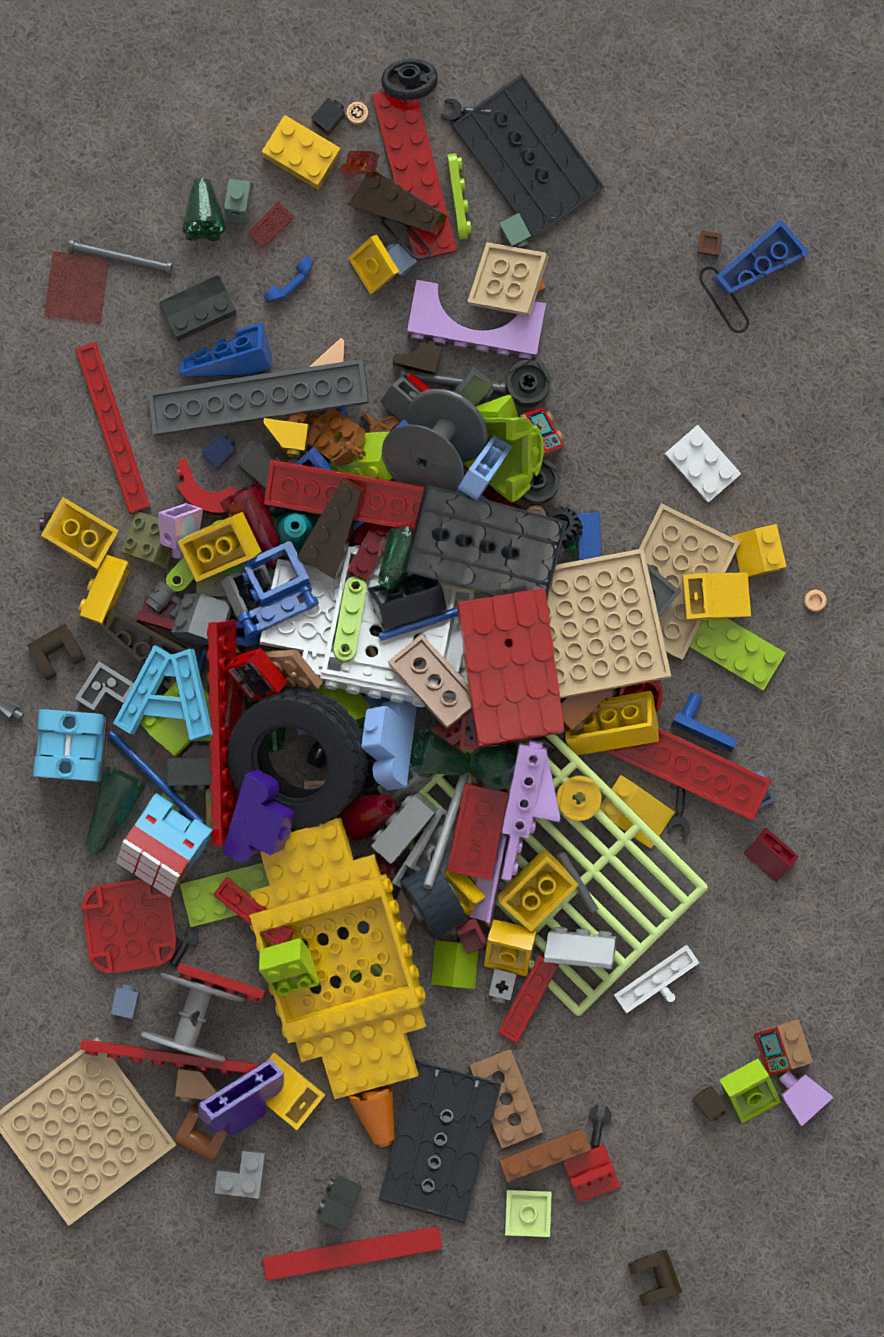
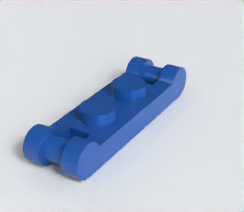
M303 584L288 594L238 615L237 619L240 624H243L246 637L257 635L316 607L319 601L316 596L313 597L310 584ZM304 597L306 601L300 604L298 599ZM257 618L259 623L253 625L251 621Z

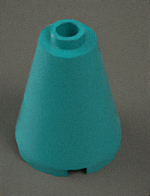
M300 510L289 511L281 516L276 524L280 543L284 544L291 540L297 554H299L317 523L314 517ZM294 526H299L297 530L292 529Z

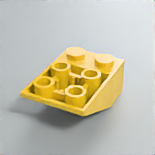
M748 572L702 573L682 576L685 621L751 617Z
M274 1052L268 1060L271 1059L284 1073V1086L275 1097L266 1099V1105L293 1128L298 1130L326 1094Z

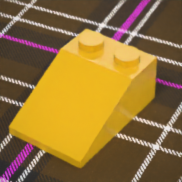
M62 497L41 536L88 567L98 569L119 530Z
M622 775L619 776L611 788L658 836L661 835L675 813ZM605 797L599 809L618 828L626 832L633 823ZM641 831L633 837L650 849L654 845Z

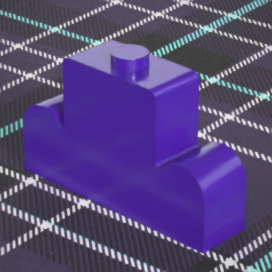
M259 770L245 774L223 854L236 861L246 862L257 857L261 851L268 855H273L285 848L286 841L291 835L290 828L295 813L293 810L272 800L279 793V784L273 777Z
M271 1059L201 1102L198 1110L199 1117L212 1132L217 1133L224 1130L230 1137L234 1136L265 1116L266 1099L275 1097L284 1086V1073Z

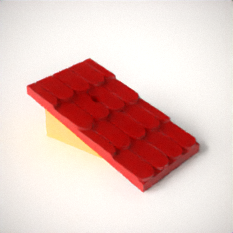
M545 588L458 602L457 609L477 748L563 733L564 720Z

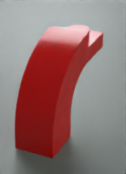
M186 458L178 460L179 467L176 468L179 479H184L185 481L177 484L186 501L191 505L202 508L203 512L207 514H228L222 508L220 502L235 493V487L233 486L219 492L203 490L194 481Z

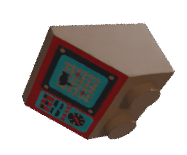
M542 407L520 416V418L532 421L539 428L544 443L543 458L563 449L564 437L560 430L556 431L552 425L555 421L550 411L545 412Z
M798 1019L754 1033L768 1075L813 1063Z

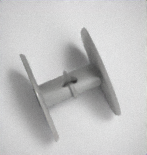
M160 972L162 978L190 987L183 1011L179 1012L181 1018L174 1039L151 1032H142L140 1035L176 1049L225 1062L224 1056L195 1046L202 1023L206 1022L204 1017L211 995L237 1002H243L245 998Z

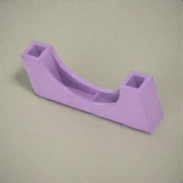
M417 280L407 335H411V339L423 341L424 338H429L441 345H445V342H451L458 348L466 349L467 346H473L479 352L487 353L488 350H494L501 356H510L511 353L519 355L518 358L531 360L532 357L536 358L546 303L535 301L530 316L518 314L503 327L487 331L472 330L459 325L445 313L439 301L437 283Z

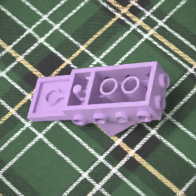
M529 740L528 743L519 741L501 828L502 833L509 834L501 872L502 879L511 881V876H516L518 860L515 857L516 853H521L523 844L520 837L529 838V833L534 834L536 818L533 817L560 822V813L547 750L545 746H542V742L536 740Z

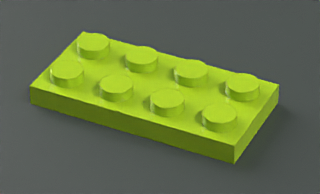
M728 618L702 620L689 646L691 649L764 691L786 654Z
M260 863L180 884L190 927L236 916L237 914L213 894L226 877H229L250 895L252 890L269 886L264 864Z

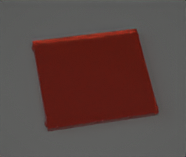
M58 251L53 252L44 316L101 323L109 259L61 253Z

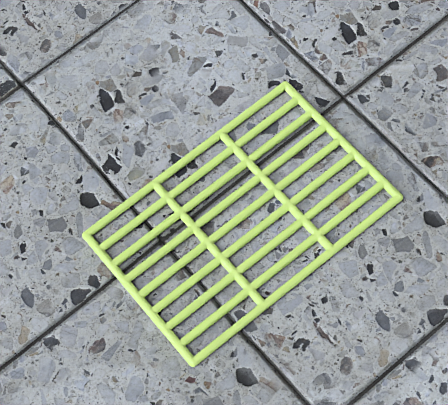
M556 734L546 737L570 760L560 770L548 758L551 774L554 776V789L569 779L568 776L578 768L586 777L598 784L600 791L633 825L623 833L599 809L594 816L618 839L608 849L581 821L567 818L558 806L559 813L602 855L592 864L548 819L533 818H536V821L586 870L580 877L584 885L594 878L650 934L640 943L590 893L599 908L596 912L634 951L624 958L615 949L614 961L618 966L610 974L603 968L590 967L603 980L594 990L568 964L557 963L558 967L587 997L577 1005L552 979L548 988L576 1016H581L707 891L708 886ZM525 739V740H520V741H521V742L528 743L530 739ZM505 746L504 753L500 754L514 767L516 756ZM459 747L431 776L432 780L419 792L437 808L441 807L427 792L437 783L453 798L455 789L443 778L451 768L459 775L462 772L469 775L468 784L483 787L458 762L467 752L507 792H509L511 782L479 751L460 750ZM582 792L574 795L580 803L586 800V797L582 796ZM401 806L397 811L401 812L403 807ZM639 831L697 887L688 897L631 841ZM530 833L529 838L522 837L538 854L544 849ZM413 841L408 848L412 851L416 843ZM624 846L681 902L673 912L615 856ZM516 853L515 859L518 860V865L524 869L529 863L519 853ZM608 862L666 918L657 928L600 872ZM467 875L475 884L477 883L478 877ZM502 879L507 885L511 882L510 880ZM576 888L535 928L538 933L546 924L552 930H554V927H561L553 917L563 909L582 929L589 930V934L598 935V932L568 903L577 893L579 894ZM497 895L496 905L516 925L524 926L499 902ZM481 920L491 930L493 920L490 924L486 923L485 920ZM536 933L535 944L545 953L547 943ZM532 959L529 967L530 970L535 964V962Z

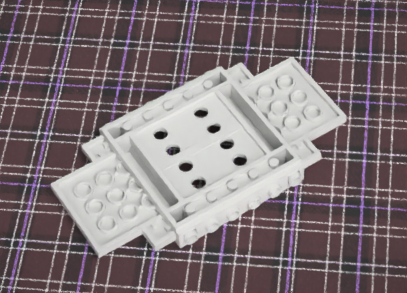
M360 545L348 546L341 576L336 580L311 565L303 564L310 578L311 593L313 597L316 596L319 604L304 613L263 631L261 634V645L302 652V657L322 681L321 685H324L329 690L345 689L350 694H359L360 692L368 694L371 698L379 699L385 697L390 698L392 702L402 703L406 701L411 702L416 707H425L422 701L388 665V661L410 644L417 634H423L468 684L459 616L380 641L379 636H372L369 631L375 625L380 626L382 631L385 630L374 613L368 589L366 590L356 655L352 661L347 663L339 662L335 658L333 651L344 585L347 579L353 577L346 573ZM383 550L366 582L367 588L411 575L412 573L403 571L407 555L402 553L396 555L388 554L387 551ZM277 560L271 589L297 578L289 561ZM439 581L443 587L448 610L457 607L458 602L492 596V594ZM353 584L352 588L359 589L360 586L358 584ZM304 597L298 599L300 604L306 601ZM369 646L376 647L378 649L377 656L368 657L365 653L366 648ZM342 647L341 651L348 652L349 648ZM422 661L420 665L414 666V668L423 670L426 664ZM436 676L428 679V683L431 686H438L441 683L440 679ZM445 693L443 700L447 703H452L455 701V696L452 693Z

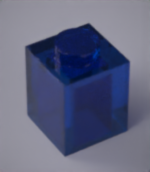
M219 434L201 453L219 470L236 453L234 448L236 443L228 435L223 437Z

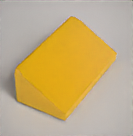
M446 871L444 877L453 887L464 912L469 916L484 900L485 894L467 875Z

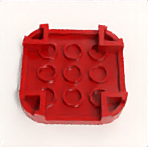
M142 879L98 885L86 893L82 901L81 910L83 912L88 956L90 962L97 969L105 973H116L165 964L173 957L177 949V937L171 897H168Z

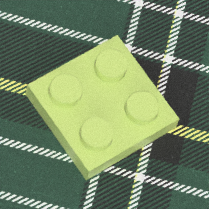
M507 1190L505 1235L550 1237L552 1192Z

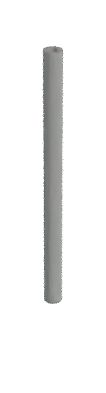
M462 772L460 774L423 885L426 889H432L463 796L464 786L469 778L467 773Z

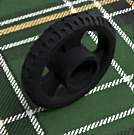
M405 59L389 65L382 74L381 82L384 91L392 98L405 101L417 100L429 95L436 88L438 75L434 66L424 60ZM420 70L427 74L420 75ZM398 74L399 84L392 86L389 81L393 75Z

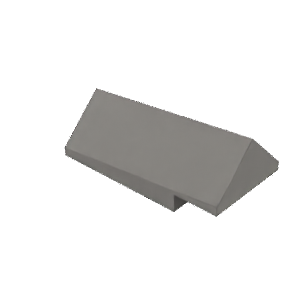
M441 807L438 808L392 881L393 884L402 888L400 884L402 880L431 864L448 811ZM457 816L455 817L439 865V870L443 875L449 864L458 820Z

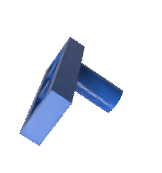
M578 513V517L583 525V529H581L583 533L578 535L580 537L578 541L579 560L600 557V513Z
M690 693L682 713L677 712L671 725L732 752L738 740L693 720L702 697L698 694Z

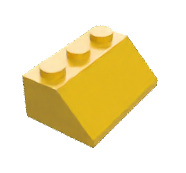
M105 554L104 559L98 569H96L98 571L96 578H91L87 590L90 592L87 599L83 598L78 610L81 611V617L105 627L130 572L131 565L127 561Z
M544 848L498 894L499 902L532 932L578 886V883L561 863Z

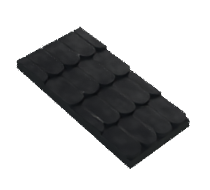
M522 74L475 106L470 112L451 123L516 214H520L533 237L605 188ZM491 110L490 115H484L476 113L475 111Z
M425 484L403 571L496 596L545 588L546 599H548L567 521L480 498L476 501L468 495Z
M415 1060L419 1075L410 1079L379 1200L465 1223L502 1083Z

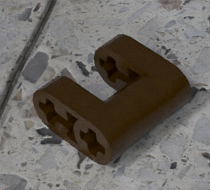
M66 623L27 644L47 681L57 676L47 656L60 648L66 647L76 665L86 660Z
M667 1249L627 1263L631 1274L653 1268L659 1287L639 1295L642 1306L659 1302L682 1292Z

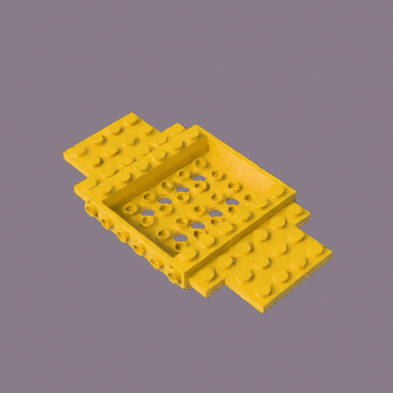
M341 818L331 820L325 824H319L317 827H307L291 832L283 850L273 855H268L263 851L260 852L270 885L250 891L255 901L267 908L265 911L250 915L253 927L251 925L250 927L255 932L257 938L256 947L258 952L260 953L261 949L275 946V944L260 933L261 931L267 932L269 929H278L283 925L290 926L296 931L290 941L301 938L308 942V949L322 988L319 994H314L308 988L278 997L269 985L270 993L276 1001V1013L281 1018L283 1024V1036L287 1038L288 1043L296 1042L301 1062L322 1057L334 1099L417 1077L419 1074L406 1033L426 1027L420 1007L425 1003L426 995L418 981V968L416 965H413L411 958L413 954L412 948L405 938V925L402 921L400 922L398 915L399 905L393 899L391 880L387 879L386 874L380 875L374 854L353 860ZM361 921L369 924V931L366 934L361 933L358 929V924ZM340 927H345L349 931V937L346 940L341 939L338 935ZM320 933H325L329 938V942L325 946L318 942L317 938ZM373 964H378L382 967L381 976L377 977L372 974L371 967ZM353 970L361 972L362 979L360 982L352 980L351 972ZM332 976L340 977L342 981L340 988H334L331 985L330 980Z

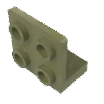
M137 511L121 552L149 561L168 570L173 558L172 548L160 543L159 518Z

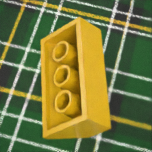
M652 691L612 697L608 701L604 699L599 704L601 708L593 716L588 714L583 719L585 724L575 732L573 729L566 732L567 745L576 755L658 742V719Z

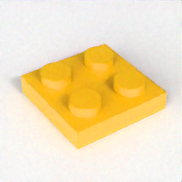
M377 235L370 237L348 257L370 295L376 293L400 272Z

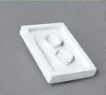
M698 425L665 453V456L707 503L741 475L739 470Z

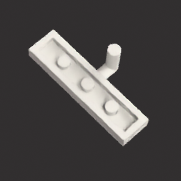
M685 945L618 991L614 996L626 1013L658 991H660L666 1001L673 1002L675 995L671 993L667 985L699 964V961L688 945Z

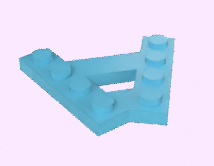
M154 645L113 724L134 735L144 715L185 719L191 741L213 735L195 651L188 649L172 655ZM165 676L176 677L180 698L155 695Z

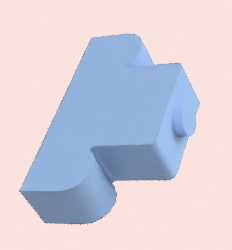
M493 435L465 475L456 492L468 495L477 501L513 446Z
M388 701L384 702L381 707L366 710L362 749L377 760L373 765V776L376 782L388 791L407 787L417 708L406 701L402 703Z

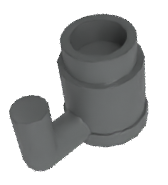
M158 581L154 589L147 596L148 599L145 604L159 614L171 601L176 606L170 612V616L176 619L183 599L176 595V592L168 585Z

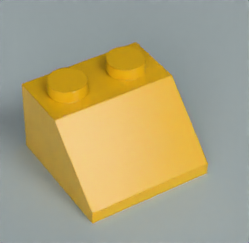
M264 418L265 429L283 453L288 454V458L296 457L300 459L301 456L306 454L309 437L308 424Z
M777 524L731 536L740 542L735 552L740 573L748 572V577H753L786 568Z
M494 919L487 941L484 967L527 977L537 929L531 932L525 926Z

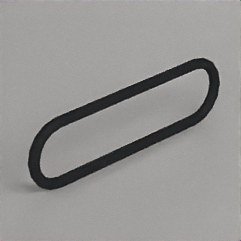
M381 218L382 225L413 259L425 260L431 255L430 249L409 226L404 225L427 250L428 254L426 256H415L384 222L385 218Z
M711 266L703 268L699 273L700 283L726 324L735 333L745 332L749 327V319L733 293H730V296L746 320V326L742 330H736L731 326L702 280V274L705 270H713L716 274L719 271Z

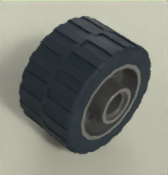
M429 864L402 880L400 884L417 920L421 922L433 939H437L465 922L466 914L456 892L439 869L432 889L424 888L423 885L430 867Z

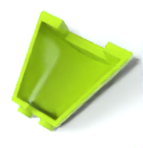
M484 418L488 428V442L493 435H496L513 446L489 485L507 500L514 502L530 489L531 485L529 483L533 476H538L544 455L542 434L532 421L525 418ZM478 457L462 462V464L470 469Z

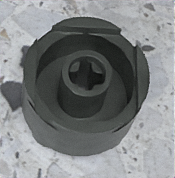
M522 360L512 366L507 375L506 390L508 395H512L514 403L521 407H533L540 404L547 397L550 389V375L543 364L532 360ZM526 379L528 382L533 381L532 386L530 388L528 386H524V382Z
M544 458L538 476H533V479L540 477L542 485L538 484L535 486L533 485L534 481L531 480L529 483L531 485L530 489L521 497L527 503L534 505L544 504L550 501L558 490V471L553 463Z

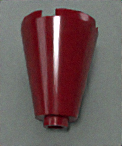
M387 794L357 796L337 815V818H341L348 837L354 840H362L370 836L395 812L396 805L393 798Z

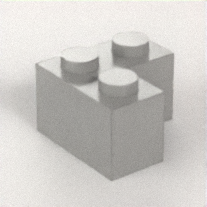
M98 662L75 699L97 712L107 694L124 703L134 683L103 663Z
M243 1150L240 1172L219 1169L217 1171L215 1193L259 1199L266 1152Z

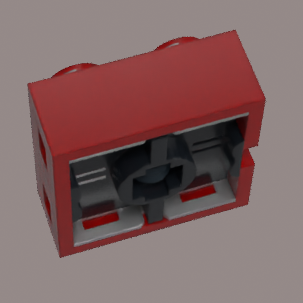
M261 648L234 656L225 667V670L251 701L263 698L265 694L270 696L279 693L288 682Z

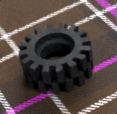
M559 506L557 511L556 508H552L553 513L550 514L548 511L546 516L569 523L561 545L564 549H567V544L573 546L575 545L574 540H580L578 535H582L583 531L581 529H583V525L573 509L570 510L569 507H566L564 510L563 506Z

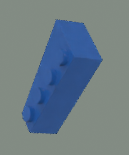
M780 220L712 280L726 296L810 252L788 226Z

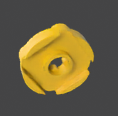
M574 776L567 779L560 786L557 793V804L567 818L576 821H583L592 817L599 810L602 802V794L598 784L586 776ZM578 792H582V796L586 797V800L582 801L581 804H576L577 801L573 799V796L577 795Z

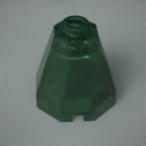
M504 743L477 748L471 752L469 772L481 787L490 790H501L514 776L516 758Z

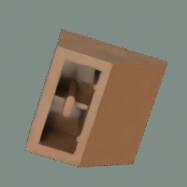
M190 1067L178 1069L175 1096L180 1097V1101L193 1102L195 1099H202L203 1102L220 1091L206 1071Z

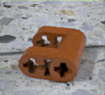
M193 1104L174 1142L214 1162L228 1134L221 1130L215 1133L213 1138H210L194 1130L193 1128L199 1118V1106Z

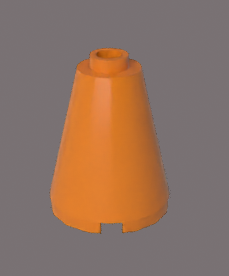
M392 1084L352 1094L353 1096L349 1095V1100L373 1144L379 1145V1147H386L392 1144L391 1141L395 1139Z

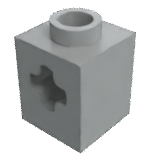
M494 969L488 994L493 996L492 1001L505 1004V1000H511L516 974ZM501 980H504L508 989L498 993L499 989L495 988L496 983L500 984Z

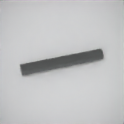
M562 852L557 855L562 866L578 883L576 889L589 911L593 913L599 908L566 853Z

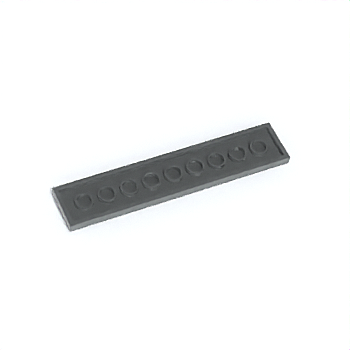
M363 359L148 392L152 433L154 436L264 420V418L270 419L369 404Z

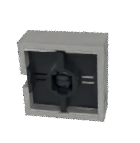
M265 565L253 569L252 571L263 593L271 590L273 582ZM241 572L229 575L221 581L236 617L243 612H249L261 606L259 601H254L250 592L253 588L250 582L245 583Z

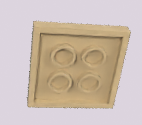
M487 242L467 302L471 306L530 316L549 258L548 254Z

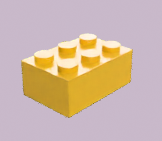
M284 115L263 148L262 155L263 158L319 190L341 155V148Z
M243 512L191 533L178 541V545L196 582L250 560L261 552Z

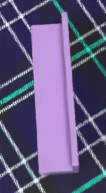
M500 833L491 880L477 878L476 886L485 894V898L470 914L471 918L485 920L489 924L493 920L509 834Z

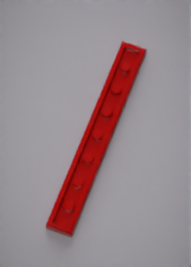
M94 342L76 348L75 350L129 514L151 508L97 343Z
M439 1226L263 1257L266 1280L438 1250L442 1249Z

